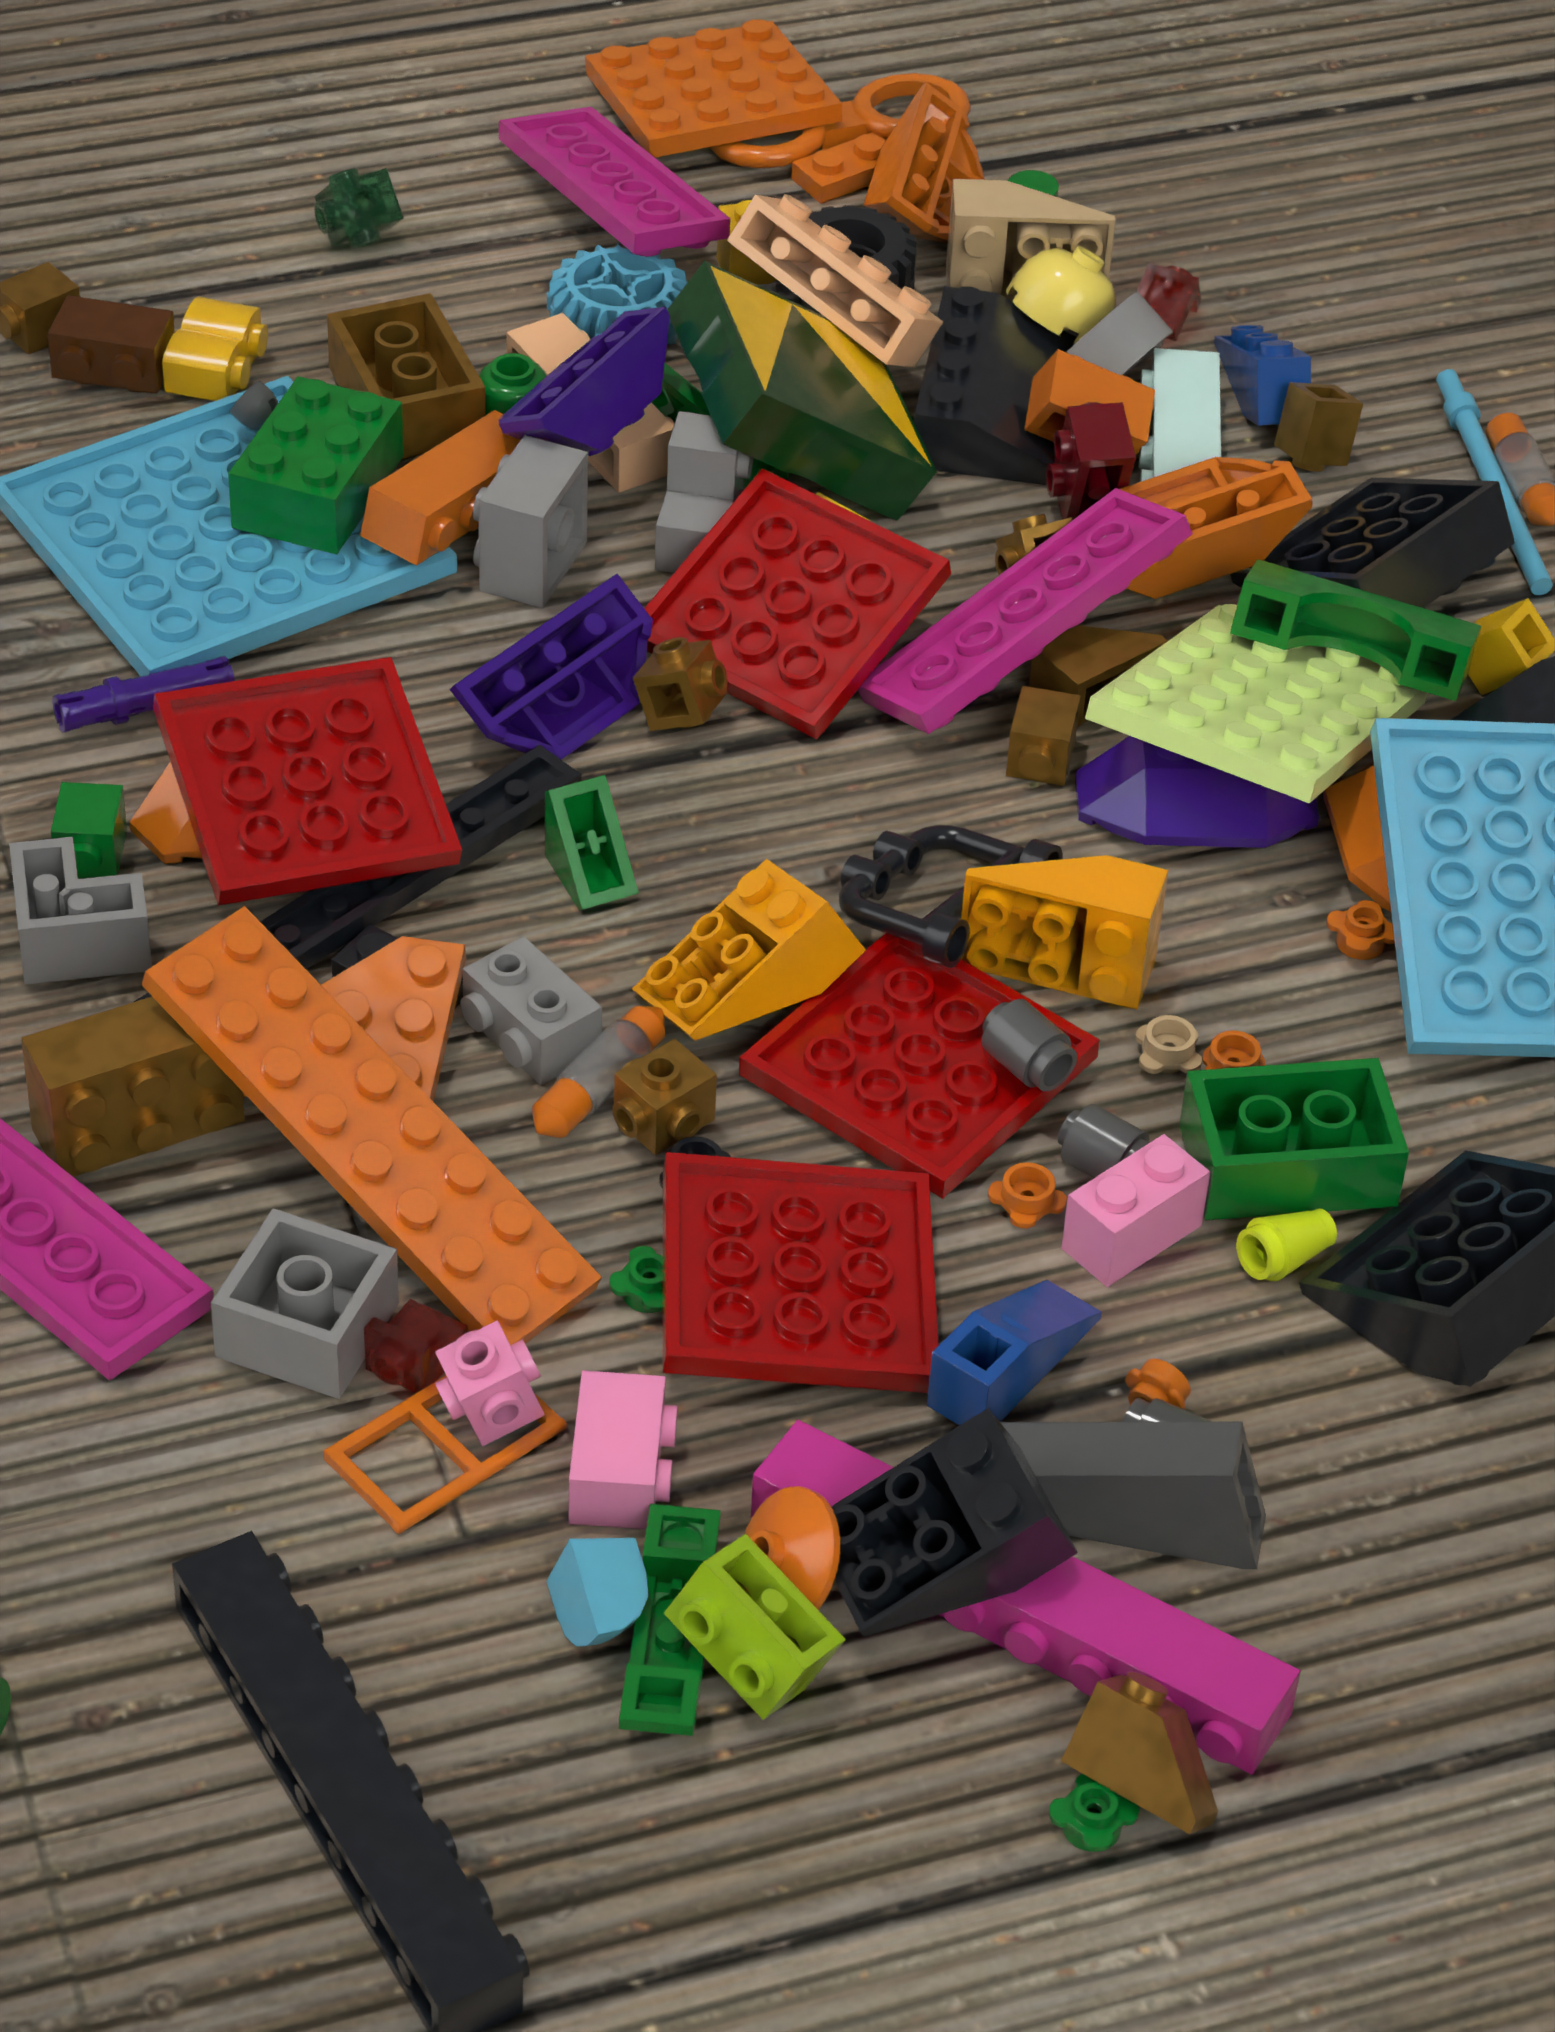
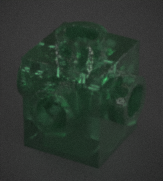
M357 168L338 172L327 178L329 185L314 196L316 200L314 206L316 222L320 230L324 234H328L331 246L349 242L352 249H358L381 240L380 232L389 230L404 219L387 168L360 176Z

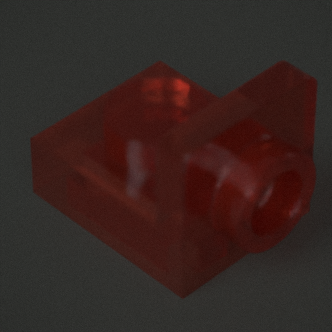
M1149 263L1137 291L1172 329L1173 333L1166 339L1177 341L1189 312H1197L1201 304L1199 278L1192 276L1187 270L1178 266H1167L1165 268Z
M410 1298L390 1323L373 1317L364 1327L365 1368L387 1384L399 1385L414 1393H418L437 1381L445 1372L435 1351L455 1342L459 1337L468 1333V1325Z

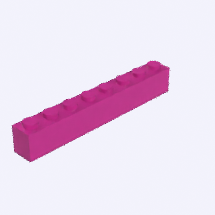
M797 1419L753 1474L751 1518L768 1497L783 1488L799 1486L814 1490L821 1494L830 1506H833L893 1467ZM1073 1556L1016 1592L939 1614L955 1628L965 1632H973L1008 1650L1018 1660L1044 1668L1071 1682L1079 1691L1089 1696L1092 1695L1098 1681L1121 1674L1126 1676L1128 1672L1140 1673L1159 1682L1168 1690L1165 1699L1186 1710L1197 1747L1210 1758L1221 1763H1230L1251 1775L1292 1715L1301 1670Z

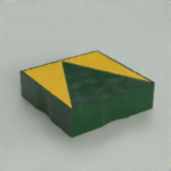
M705 260L667 309L685 356L699 378L703 399L723 445L782 471L814 481L837 495L897 521L937 473L888 366L826 317Z

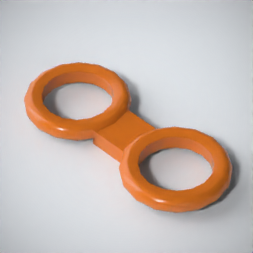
M894 74L876 79L858 90L852 101L841 102L842 122L801 129L803 133L792 141L778 145L758 146L734 142L709 148L722 160L738 166L763 169L791 165L793 161L816 153L820 147L822 150L856 139L864 134L874 133L887 140L900 119L880 114L874 107L884 100L897 96L916 95L925 82L966 111L967 116L970 113L971 106L967 93L953 81L929 74Z

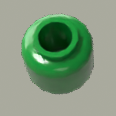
M508 353L496 357L483 367L479 373V377L485 386V415L494 410L505 414L547 376L546 372L539 364L523 354Z

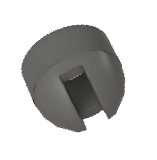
M259 380L237 400L231 408L230 414L249 429L259 430L277 406L278 400L274 393Z

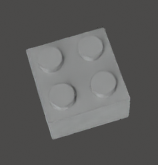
M524 435L511 455L506 454L502 457L496 476L487 488L482 487L479 490L473 506V519L479 521V538L473 555L474 565L479 566V591L539 608L545 606L587 543L588 452Z
M273 1208L211 1301L215 1357L340 1399L399 1304L397 1249Z

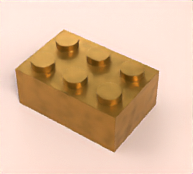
M432 293L327 314L329 368L338 385L361 392H371L381 397L402 402L404 456L401 460L426 453L485 416V386Z
M153 997L21 1037L32 1130L45 1155L73 1177L94 1172L124 1160L155 1152L164 1147L245 1122L243 1092Z

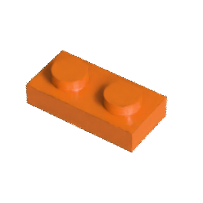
M869 133L860 135L856 139L837 146L819 150L815 154L792 162L791 179L820 204L868 187L880 150L886 140L877 134Z

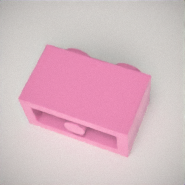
M1165 1134L1161 1135L1068 1195L1061 1249L1102 1284L1109 1287L1202 1226L1211 1171Z
M582 1370L569 1474V1524L646 1529L650 1504H656V1501H670L672 1460L660 1459L661 1447L675 1448L678 1406L665 1405L666 1376Z

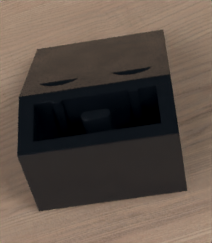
M989 1408L831 1506L835 1513L840 1533V1558L835 1582L864 1637L1016 1592L1078 1553L1020 1446Z

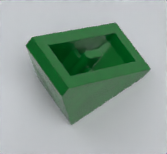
M606 775L545 791V856L578 910L639 894Z

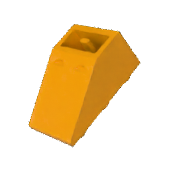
M1109 855L968 868L965 874L961 919L968 922L970 936L962 960L986 973L1138 1010L1156 961L1168 870Z
M765 859L756 869L745 874L738 882L737 887L715 909L702 916L694 924L691 932L666 956L655 961L648 969L646 975L632 990L651 1007L662 1008L666 1019L696 1041L822 994L866 949L828 901L771 861Z

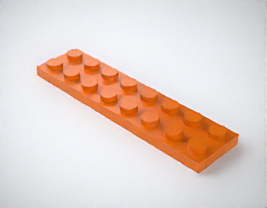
M245 906L145 971L142 986L371 1228L390 1247L397 1249V1255L470 1332L479 1330L498 1320L510 1345L521 1339L526 1344L597 1289L602 1279L600 1274Z

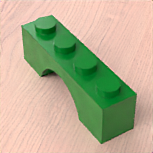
M1257 559L1244 579L1230 634L1283 650L1300 646H1320L1350 652L1384 667L1396 678L1400 685L1456 701L1467 678L1482 626Z

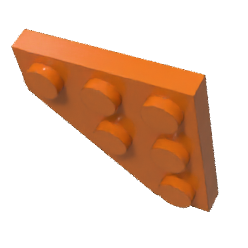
M401 936L321 984V986L434 1102L463 975L462 968H464L466 962L465 944Z

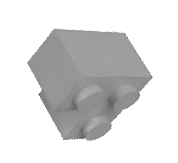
M678 412L668 444L667 492L656 523L655 570L674 573L744 491L743 478H750L754 458L723 445L710 415Z
M73 837L9 843L24 985L145 972L152 967L142 873L78 879Z

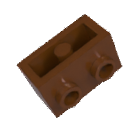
M67 295L47 333L52 378L75 381L79 384H96L123 388L132 392L158 394L164 382L163 356L171 337L175 333L173 311Z

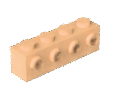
M784 194L782 199L755 195L727 241L886 365L915 367L943 323L942 320L928 310L931 302L922 294L909 287L904 286L902 290L888 280L891 275L890 270L877 260L866 255L861 259L848 249L851 244L850 239L840 231L828 225H823L822 228L808 218L812 211L801 201L787 194Z

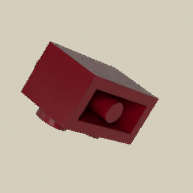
M1089 402L1080 406L1067 407L1062 430H1056L1054 435L1055 462L1048 464L1046 469L1048 494L1050 497H1057L1062 519L1072 517V520H1074L1115 488L1120 489L1129 486L1136 455L1123 402L1106 404Z

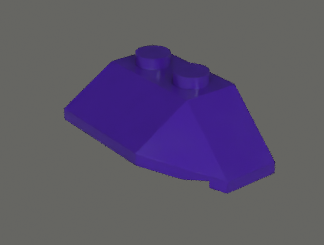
M659 307L623 312L612 321V325L602 334L590 339L499 418L502 432L519 440L524 435L583 450L588 452V456L599 454L611 447L614 443L613 437L624 427L639 421L645 414L643 409L661 394L670 315L667 308Z
M615 574L457 682L449 690L486 738L525 754L541 745L562 760L639 705L640 699L633 677L646 662L647 639L651 635L653 619L620 576Z
M1128 736L1077 770L1075 775L1078 820L1090 825L1098 823L1111 833L1143 845L1267 848L1294 836L1302 829L1309 830L1318 826L1319 814L1316 798L1310 803L1301 801L1132 736Z

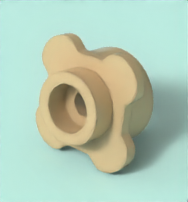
M1173 1015L1159 1016L1136 1031L1135 1040L1142 1045L1143 1054L1139 1057V1065L1144 1071L1152 1074L1160 1072L1172 1074L1179 1071L1187 1073V1071L1199 1070L1201 1068L1202 1057L1195 1051L1198 1032L1186 1019Z

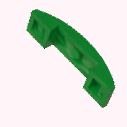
M650 1504L642 1556L647 1575L648 1598L641 1615L635 1621L630 1660L627 1663L619 1729L693 1736L705 1657L664 1615V1612L700 1565L717 1553L721 1510Z

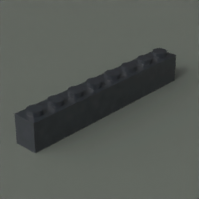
M249 1531L172 1563L176 1609L427 2031L482 2032L523 2013V1979L529 1976L530 1970L520 1943L511 1933L502 1936L493 1922V1907L484 1885L475 1875L466 1878L456 1862L458 1860L457 1848L448 1827L441 1819L432 1822L422 1807V1791L415 1774L406 1763L397 1766L388 1752L389 1740L382 1721L373 1709L364 1712L355 1698L356 1688L348 1666L340 1656L331 1659L322 1645L324 1639L319 1621L308 1604L297 1605L291 1595L292 1587L288 1572L278 1554L272 1553L267 1555L254 1533Z

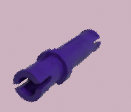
M221 656L202 663L155 672L133 679L129 678L120 681L117 676L106 678L103 680V685L54 695L52 703L57 724L59 723V729L62 733L112 721L114 725L127 723L130 716L153 710L155 693L235 681L231 665H228V658Z

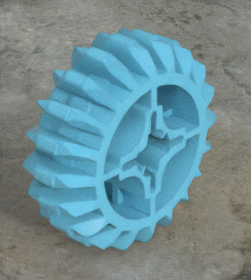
M618 243L615 248L609 249L596 245L594 252L578 250L575 259H562L561 268L553 270L552 280L549 282V292H547V310H549V317L564 313L580 330L585 331L590 339L602 334L612 325V321L623 312L666 307L668 309L688 282L686 281L685 271L676 268L675 260L661 259L660 254L649 257L638 256L631 253L627 248H621ZM671 320L669 323L667 345L675 344L678 338Z

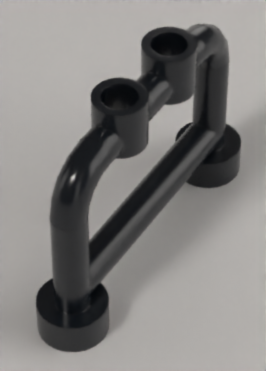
M952 825L924 827L907 837L886 830L881 833L875 843L873 860L854 854L846 861L841 873L842 889L839 892V906L849 919L875 930L922 945V953L925 960L953 968L962 959L970 936L968 922L961 919L964 886L922 919L868 901L866 898L874 900L883 898L889 888L891 879L899 873L907 876L913 875L921 863L922 856L931 850L949 849L993 863L990 866L1063 859V853L1060 846L1039 839H1032L1024 848Z

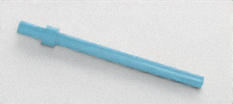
M1446 369L1440 372L1436 378L1445 399L1443 405L1444 413L1450 426L1459 431L1481 481H1499L1515 541L1511 548L1531 592L1534 595H1544L1551 590L1553 582L1479 423L1481 412L1473 395L1465 392L1456 371Z

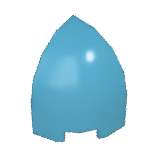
M636 1538L569 1539L546 1581L555 1613L564 1635L576 1647L598 1645L607 1642L628 1629L641 1615L648 1598L647 1575Z

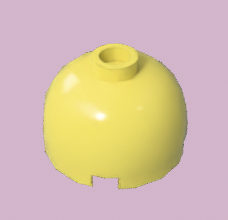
M1077 246L1073 253L1059 248L1041 251L1025 262L1006 289L1007 294H1016L1012 302L1020 310L1048 330L1059 336L1063 330H1072L1079 333L1074 343H1077L1097 323L1115 309L1116 305L1113 285L1110 279L1100 271L1105 264L1104 261L1093 252L1081 246Z

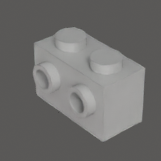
M524 936L462 968L463 998L460 1001V1006L465 1020L475 1031L484 1032L501 1048L505 1058L512 1066L516 1068L521 1067L540 1086L602 1052V1006Z

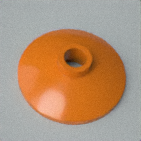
M786 1487L772 1494L760 1505L751 1518L745 1533L819 1610L831 1591L838 1570L840 1558L838 1522L832 1507L821 1494L805 1487Z

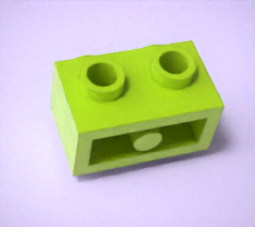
M746 1533L705 1560L664 1612V1615L762 1720L803 1692L846 1640Z

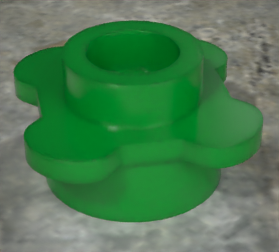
M639 1246L629 1252V1262L623 1270L614 1272L610 1276L609 1287L612 1293L622 1296L625 1303L636 1311L643 1313L663 1311V1256L657 1254L653 1248L648 1246Z
M1080 1774L1076 1778L1075 1788L1065 1798L1054 1799L1049 1808L1051 1822L1057 1827H1062L1066 1839L1076 1848L1088 1852L1108 1850L1118 1841L1122 1826L1133 1825L1136 1823L1139 1815V1806L1123 1796H1119L1111 1789L1084 1774ZM1094 1808L1100 1810L1101 1813H1091L1087 1810Z

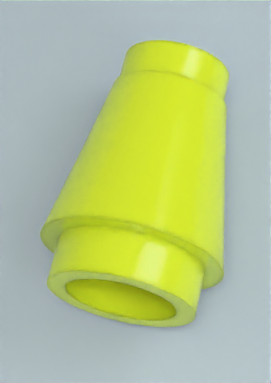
M1320 1208L1312 1211L1257 1217L1252 1219L1247 1224L1246 1229L1239 1233L1236 1241L1237 1255L1244 1270L1254 1279L1279 1281L1327 1247L1332 1246L1337 1239V1228L1331 1215Z

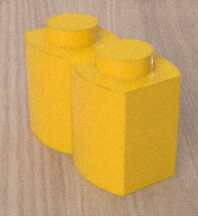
M196 297L190 303L183 318L181 328L171 337L163 356L162 366L165 392L217 401L236 394L238 389L244 390L250 378L251 365L256 356L262 357L264 355L268 342V327L265 324H261L260 307Z

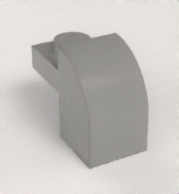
M1137 291L1106 315L1075 343L1067 353L1077 355L1090 363L1125 376L1138 363L1148 359L1154 353V348H1160L1163 345L1162 342L1173 331Z

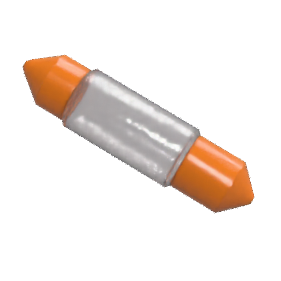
M1502 413L1497 415L1488 423L1486 437L1518 507L1526 514L1531 524L1539 527L1554 526L1555 478L1534 437L1528 433L1524 423L1517 414Z
M649 1006L632 1007L621 1019L613 1021L557 1076L556 1083L533 1104L532 1116L536 1133L554 1138H564L587 1115L595 1113L614 1094V1073L621 1070L629 1061L641 1058L652 1052L665 1038V1016L662 1008Z

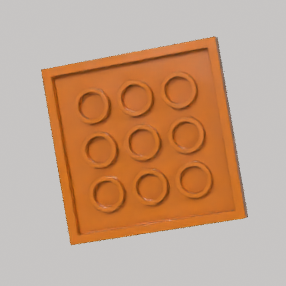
M754 19L745 22L741 27L725 30L705 28L699 30L693 36L676 39L657 37L650 40L648 44L633 47L609 46L604 48L601 53L585 55L587 76L638 144L655 158L842 122L841 101L773 21Z

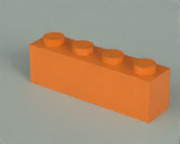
M496 410L490 412L369 488L360 536L417 566L438 551L446 550L452 542L469 531H475L479 527V521L473 519V506L479 490L490 485L496 476L502 457L506 454L511 455L520 442L519 439L502 432L499 418L503 414Z

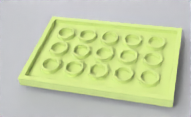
M1224 604L1216 606L1093 694L1089 700L1085 719L1310 803L1372 749L1370 730L1375 718L1407 719L1425 703L1428 693L1398 684L1396 678L1387 669L1369 659L1350 652L1320 646H1300L1283 650L1230 634L1237 605Z

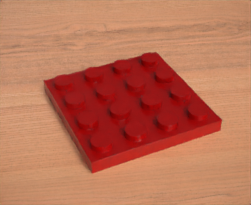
M762 468L644 608L653 619L651 635L647 639V652L652 654L655 646L672 638H686L688 643L711 640L716 658L723 663L727 673L728 694L818 739L951 576L950 561Z
M392 657L154 694L153 710L218 906L452 866L460 863L462 847Z
M885 933L868 947L822 994L807 999L743 1053L739 1058V1075L896 1171L929 1173L930 1192L944 1199L1098 1057L1100 1039L962 959L953 968L927 961L923 957L922 945ZM1016 999H1024L1069 1036L1071 1047L1077 1052V1062L1071 1074L1061 1085L1050 1091H1042L1037 1086L1028 1087L983 1049V1023L990 1011L997 1005L1004 1002L1009 1003Z
M666 1152L663 1166V1373L928 1393L932 1352L939 1346L929 1173Z

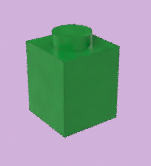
M61 782L51 827V839L73 837L78 879L118 875L127 833L123 785Z

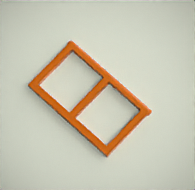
M445 1375L323 1450L324 1460L392 1527L393 1531L401 1534L567 1428L566 1421L535 1394L545 1414L536 1419L541 1425L485 1461L480 1462L427 1411L428 1408L443 1400L435 1383L446 1378L447 1376ZM411 1420L464 1474L403 1512L349 1457Z

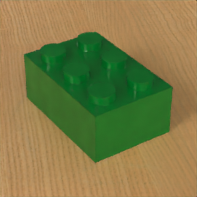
M297 376L228 473L231 528L337 555L364 516L369 488L392 474L404 456L402 402L381 397L371 392H361L328 384L322 380Z
M1379 1058L1187 1071L1179 1126L1186 1152L1211 1171L1204 1209L1205 1221L1273 1216L1312 1211L1318 1208L1328 1212L1398 1206L1409 1150Z

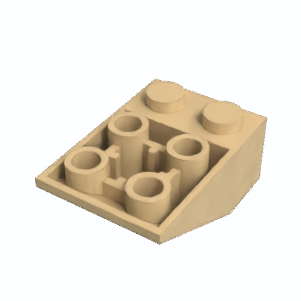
M953 179L946 260L947 286L956 288L974 287L981 291L999 293L1013 301L1016 294H1007L1006 289L1028 259L1043 250L1054 248L1064 249L1073 253L1077 246L1086 248L1100 257L1105 263L1100 271L1109 278L1115 216L1006 180Z

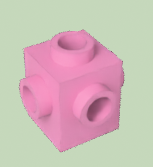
M498 1320L479 1330L468 1332L459 1337L455 1342L435 1351L447 1376L436 1382L435 1385L453 1421L466 1415L482 1447L545 1415L529 1382L541 1377L539 1370L524 1340L521 1339L510 1345Z

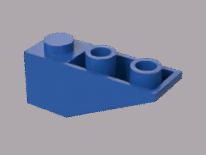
M1260 325L1231 327V335L1214 336L1217 352H1219V357L1243 416L1258 426L1279 424L1289 382L1311 384V356L1294 348L1293 342L1279 340L1278 334L1263 332V326Z
M1044 1280L973 1311L932 1352L927 1406L959 1426L987 1408L1001 1422L1101 1319L1102 1312L1049 1280Z

